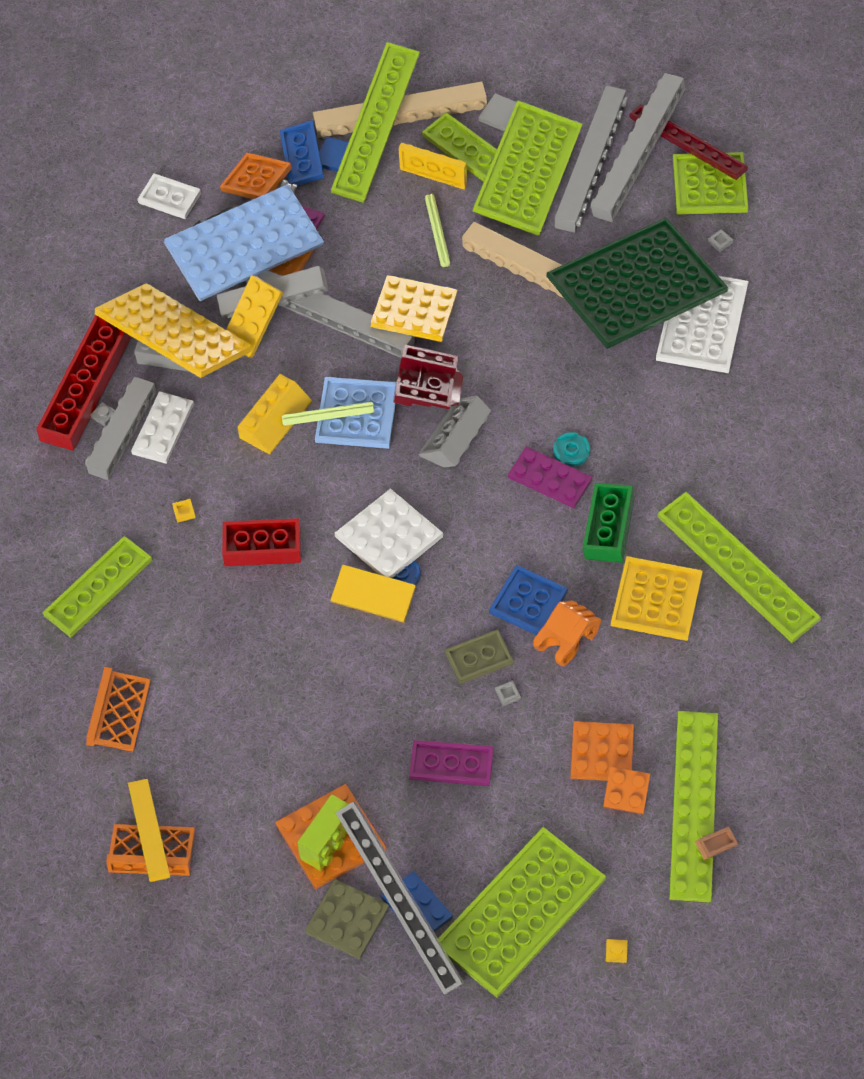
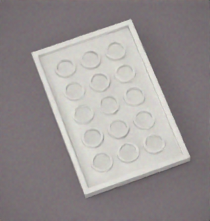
M719 276L728 286V292L665 321L656 361L729 373L748 281Z

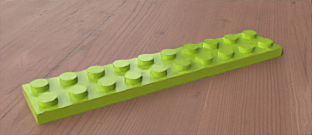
M389 42L386 43L332 185L331 193L365 203L418 61L419 51Z
M687 492L683 493L658 513V518L791 643L820 621L821 617Z
M678 711L669 900L711 902L713 857L704 860L695 841L714 833L718 713Z

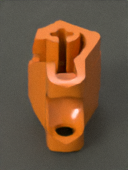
M573 600L559 602L546 624L535 636L533 647L539 651H545L550 646L559 645L560 647L555 654V660L557 664L564 667L576 656L580 646V638L585 636L592 641L598 633L602 620L594 616L595 614L587 610L585 606L578 605Z

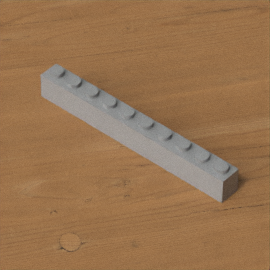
M664 73L662 79H659L657 88L651 93L650 100L644 106L640 119L636 120L635 128L629 133L628 140L622 146L620 155L614 160L613 167L607 173L604 184L599 187L596 198L591 202L590 208L594 217L610 222L614 221L686 89L684 78Z
M610 86L605 87L556 213L555 228L575 233L577 227H581L583 221L582 214L586 213L588 208L587 201L591 200L593 195L592 188L593 186L596 187L598 182L597 174L602 172V161L607 159V148L612 146V135L616 134L618 129L617 122L621 121L623 116L622 109L626 108L628 103L626 90Z
M270 270L256 275V277L263 281L283 276L277 275ZM329 295L307 296L305 300H293L289 304L282 306L400 358L404 344L410 346L415 344V336L370 327L373 315L364 312L360 308H354L346 302L333 299Z
M352 802L336 812L443 994L447 995L465 984L358 804Z

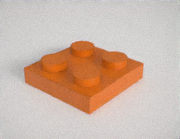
M610 767L603 808L644 814L650 774Z

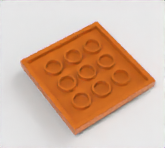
M346 784L275 822L276 827L315 890L365 862L348 833L344 838L342 847L334 852L331 863L327 867L324 866L322 871L302 861L299 855L297 842L331 794L348 804L352 802L358 804ZM358 804L359 808L361 809L362 813L364 814L365 818L367 819L368 823L370 824L371 828L373 829L374 833L376 834L377 838L379 839L380 843L386 851V846L384 845L381 838L379 837L374 827L370 823L369 819L367 818L362 808Z

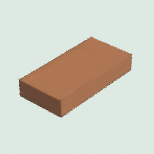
M729 826L695 841L704 860L739 845Z

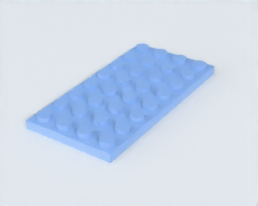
M288 184L164 239V244L199 301L250 279L251 275H259L316 249L324 243Z

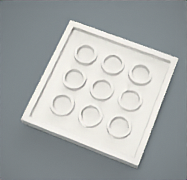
M389 489L336 531L335 537L376 573L393 578L443 538V532L392 489Z

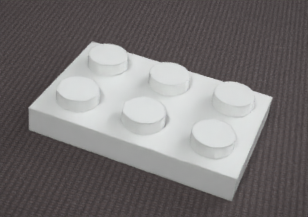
M153 174L140 194L138 203L186 219L200 197L201 189Z

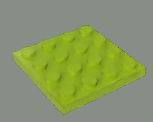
M743 152L727 153L744 163ZM673 154L676 214L748 213L745 173L735 180L692 154Z

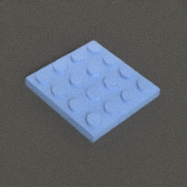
M325 377L320 409L373 402L374 412L319 420L317 422L315 443L389 449L396 403H393L396 382Z

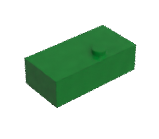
M595 483L582 547L585 559L623 563L635 500L633 486Z

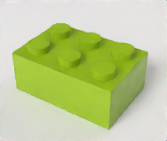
M331 794L297 842L302 861L319 871H322L324 866L327 867L331 863L332 855L342 847L344 838L347 835V831L336 812L349 805L348 803Z

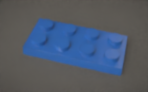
M313 120L281 129L280 136L285 162L291 163L292 166L288 173L289 184L299 186L325 178Z

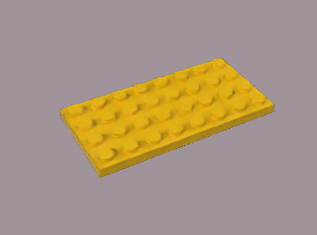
M147 283L95 308V315L200 378L248 354L252 350L251 344Z

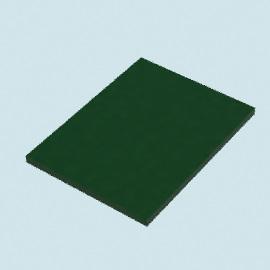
M663 218L546 273L549 281L606 349L728 292V286L667 218Z

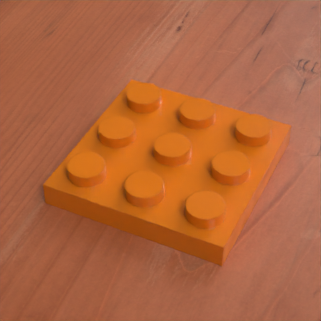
M246 153L220 185L221 192L256 199L274 191L292 169L291 163Z
M574 721L571 779L608 781L610 767L632 770L634 724Z

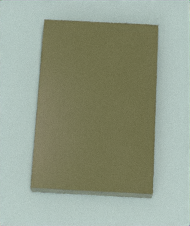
M498 629L444 650L459 685L514 664V660Z

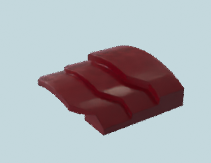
M404 344L393 403L412 406V404L426 407L436 406L445 409L459 405L463 375L456 368L458 356Z

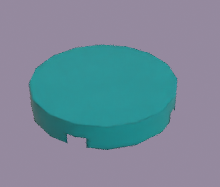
M564 433L554 442V457L557 461L570 467L581 465L589 458L590 443L586 437H582L578 433Z

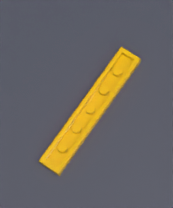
M148 779L129 782V792L149 881L153 882L170 878Z

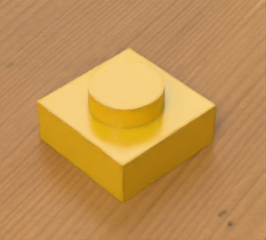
M191 499L172 503L177 523L196 518Z
M607 939L606 962L627 963L628 940Z

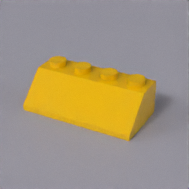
M279 374L237 426L239 438L271 454L294 425H283L282 415L304 412L312 400L295 381Z

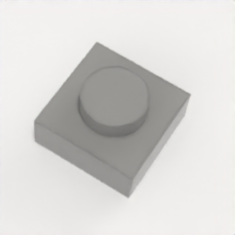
M102 402L91 414V418L101 425L107 426L112 412L116 410Z

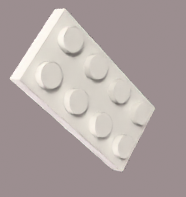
M159 391L131 450L132 454L167 464L194 406V401Z

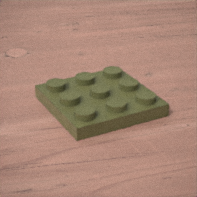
M334 879L306 927L305 933L360 960L390 907L388 904Z

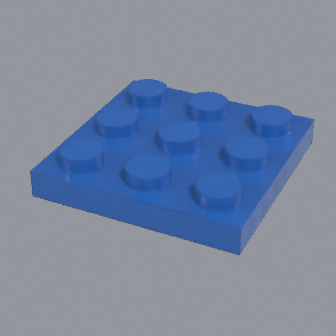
M516 565L490 607L489 614L537 635L546 624L557 604L565 598L568 588Z

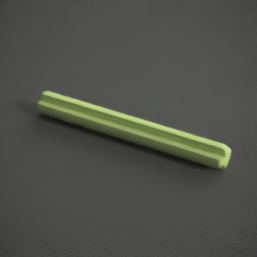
M427 194L425 201L440 264L442 267L450 266V259L435 196Z
M373 402L285 414L282 415V422L286 426L373 413L374 406Z

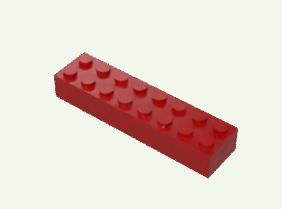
M94 316L36 428L41 442L71 451L75 450L91 418V414L104 393L132 336L99 316Z

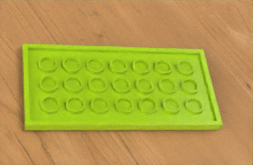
M517 100L473 207V212L539 236L583 124Z
M542 827L447 928L438 940L451 961L498 998L604 883L606 876L551 832Z

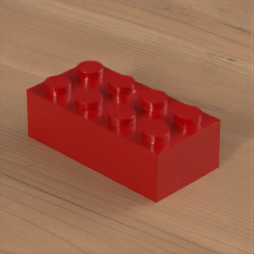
M299 518L223 522L222 556L224 566L301 563V526Z

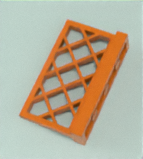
M104 667L87 733L86 745L94 746L97 744L134 751L151 679L114 672L112 668ZM114 679H122L126 685L117 689L114 685ZM136 683L145 684L144 690L138 693L132 686ZM129 688L133 696L125 700L120 692ZM118 695L122 702L113 707L109 699ZM137 699L140 707L132 710L128 703ZM125 705L130 713L120 717L116 710ZM113 712L117 720L108 724L105 716ZM132 716L136 724L128 728L124 720ZM121 723L125 731L116 735L112 727ZM109 730L113 736L109 740L100 739L101 733ZM128 734L132 739L131 745L122 744L119 738Z
M114 824L110 851L106 859L109 873L148 874L144 855L137 856L134 854V852L142 847L141 841L137 837L139 834L137 825ZM159 826L160 834L168 833L170 836L162 841L163 848L167 852L165 856L169 874L190 876L195 827ZM118 831H127L130 835L121 840L118 837ZM181 834H190L189 838L184 842L177 838ZM134 838L138 844L130 849L126 843ZM174 840L178 846L170 851L166 845ZM121 846L127 851L123 855H114L115 851ZM181 849L187 853L186 857H176L174 854Z

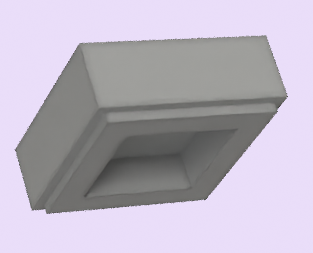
M720 229L708 238V242L717 251L721 252L733 244V239Z
M513 681L495 687V692L502 706L521 700V696Z

